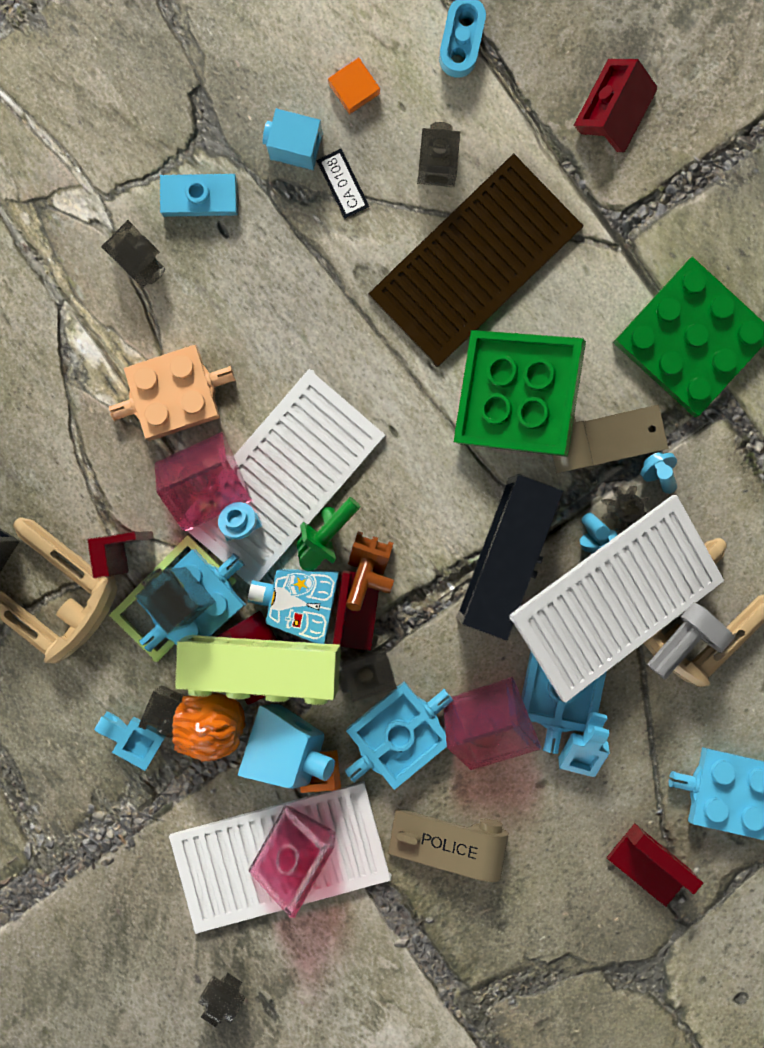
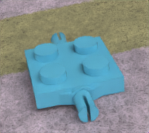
M192 549L137 600L151 616L155 625L148 634L139 640L141 645H146L144 648L151 652L165 637L177 645V641L187 635L213 636L246 605L233 591L232 585L228 580L245 565L243 561L238 560L239 557L233 553L228 560L217 568L209 564L196 549Z
M530 651L517 716L521 720L536 722L547 728L543 751L549 753L552 751L553 754H558L562 732L575 730L585 732L586 722L590 713H598L606 672L565 703L560 699Z
M403 681L347 727L346 732L358 745L362 756L345 769L347 776H351V781L355 783L356 780L372 769L381 774L395 790L450 745L453 740L440 725L437 716L441 710L454 701L450 694L443 688L440 693L429 702H426L418 697L407 683Z
M702 747L699 766L693 773V776L671 771L669 777L683 782L669 779V787L690 791L691 808L688 822L698 826L764 840V761Z

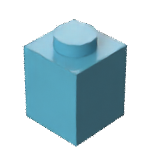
M276 108L273 121L266 122L263 132V144L267 147L270 160L314 170L323 136L321 120Z

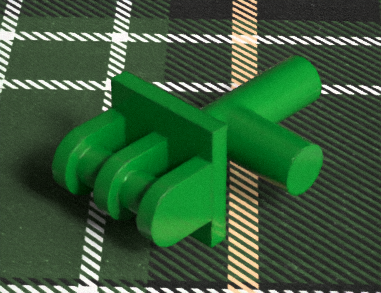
M349 497L337 511L333 507L324 508L322 511L324 525L319 531H316L305 522L300 525L302 537L297 542V551L300 567L303 570H315L324 559H327L332 564L336 561L333 544L330 540L361 508L355 499Z

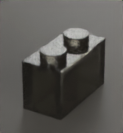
M168 567L164 571L161 568L156 569L141 582L144 589L135 596L167 634L188 627L216 602L186 567Z

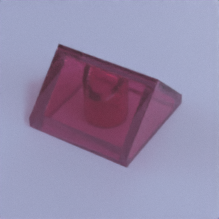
M223 432L155 462L156 492L183 531L190 530L218 517L229 504L253 501Z
M513 677L451 696L454 701L444 708L447 749L470 770L541 749Z
M284 805L248 869L250 874L289 917H296L332 853L336 832L293 807Z

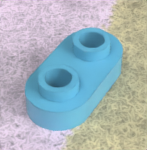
M455 0L449 7L440 48L439 63L442 70L451 77L461 78L467 76L475 68L486 19L485 8L479 0ZM469 19L472 24L470 26H463L459 21ZM455 55H460L464 58V61L455 63L451 58Z

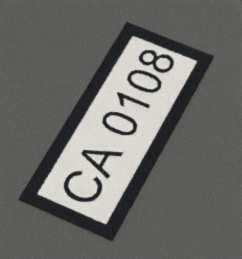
M342 148L316 160L344 219L370 207Z

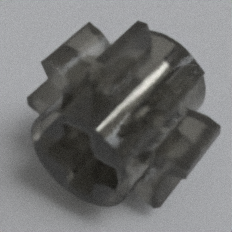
M619 486L613 487L614 497L611 499H601V502L607 505V513L601 518L615 521V531H621L625 523L630 527L647 514V512H644V503L649 501V497L640 498L635 495L637 486H630L626 494L623 493ZM627 502V507L632 509L631 514L623 515L624 511L618 508L619 503Z
M228 972L221 980L213 976L197 1002L204 1007L201 1018L214 1027L221 1023L222 1020L230 1024L245 1000V996L239 993L242 982Z

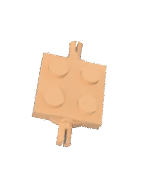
M196 345L125 367L124 372L130 388V400L110 405L109 411L112 412L110 415L114 421H117L118 419L135 414L140 420L145 439L148 441L218 419L220 415L215 403V387L235 382L232 367L229 366L210 373L203 365L199 349Z

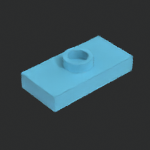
M235 174L160 175V213L163 217L238 216L237 177Z

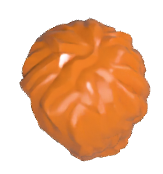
M212 693L209 696H183L182 702L176 708L175 715L173 716L172 742L174 743V750L177 753L185 754L200 761H215L230 755L239 747L240 737L246 726L243 707L237 700L228 698L220 693Z

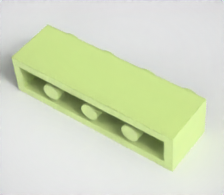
M187 635L177 641L175 689L188 690V694L191 696H209L212 692H226V696L231 699L250 698V694L265 695V699L272 702L288 701L289 697L304 698V702L307 704H327L328 700H334L339 691L341 645Z

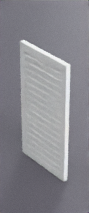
M308 369L180 517L177 523L222 562L228 560L235 553L239 557L238 560H242L245 564L236 574L251 585L252 580L260 581L301 534L300 525L303 522L308 525L386 435L321 380L312 369ZM235 502H243L250 505L254 512L259 515L263 527L253 530L245 538L227 541L218 525L220 513L226 506Z
M672 495L509 616L560 699L566 703L681 615L693 602H698L724 582V579L680 502L679 497Z
M364 781L341 787V789L322 792L169 835L195 934L391 881L392 878L388 870Z

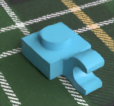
M106 712L100 718L94 729L99 734L117 742L112 753L144 771L148 768L166 737L165 733L136 717H133L127 726L119 717L110 712Z
M591 712L586 722L584 734H571L558 757L559 769L595 778L610 754L607 742L610 733L609 730L603 729L607 721V715Z

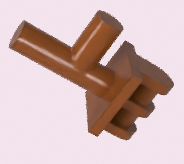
M358 531L348 561V565L358 567L346 603L347 608L353 611H360L368 587L390 594L394 579L385 577L383 574L394 542L389 541L388 544L378 542V537L373 536V539L362 536L363 532Z

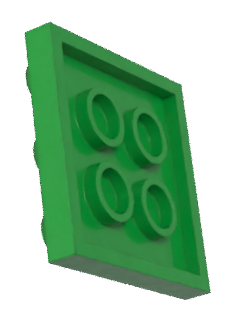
M692 256L612 343L695 418L701 415L764 346V322Z
M471 330L453 442L461 445L568 457L586 341L583 338Z

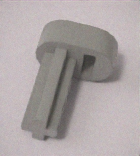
M695 602L681 615L680 619L684 623L647 664L652 671L664 680L701 639L720 653H723L735 639V636L727 627L704 607Z

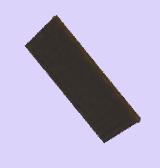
M513 153L368 293V296L433 362V365L439 367L470 337L471 330H477L567 244L584 225Z

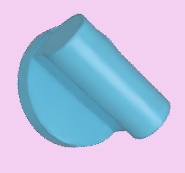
M657 452L644 461V467L640 474L647 482L659 479L663 492L667 494L674 493L677 489V483L672 469L677 464V458L673 453Z
M235 502L226 506L218 519L219 528L227 541L245 538L253 530L263 527L259 515L254 512L250 505L243 502Z
M586 513L582 517V524L587 529V534L580 538L582 550L593 554L617 536L616 531L609 529L593 513Z

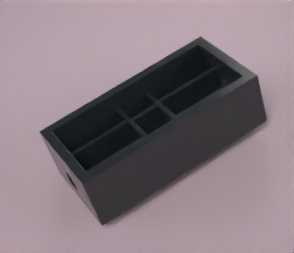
M520 474L508 478L457 614L458 620L463 625L508 641L514 625L509 615L520 608L531 577L534 579L537 577L538 571L534 569L536 563L541 564L543 561V556H540L563 490Z

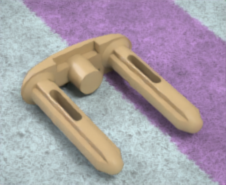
M23 517L18 518L13 524L18 538L91 594L85 608L72 598L68 599L59 608L56 616L70 626L67 632L59 637L34 615L30 614L0 590V620L45 655V663H58L85 644L98 629L116 597V579L114 576L93 579L91 565L84 561L81 556L70 550L34 520ZM58 553H60L68 561H70L77 568H79L84 573V576L80 574L78 571H76L73 567H71L68 563H66L63 559H61L58 556Z
M715 538L704 543L714 563L717 564L724 556L727 548L726 542L721 538ZM764 594L757 596L727 626L735 635V639L723 653L716 651L708 645L692 661L684 658L673 670V673L697 687L709 686V677L764 624ZM676 623L665 635L660 630L643 644L655 656L681 625Z

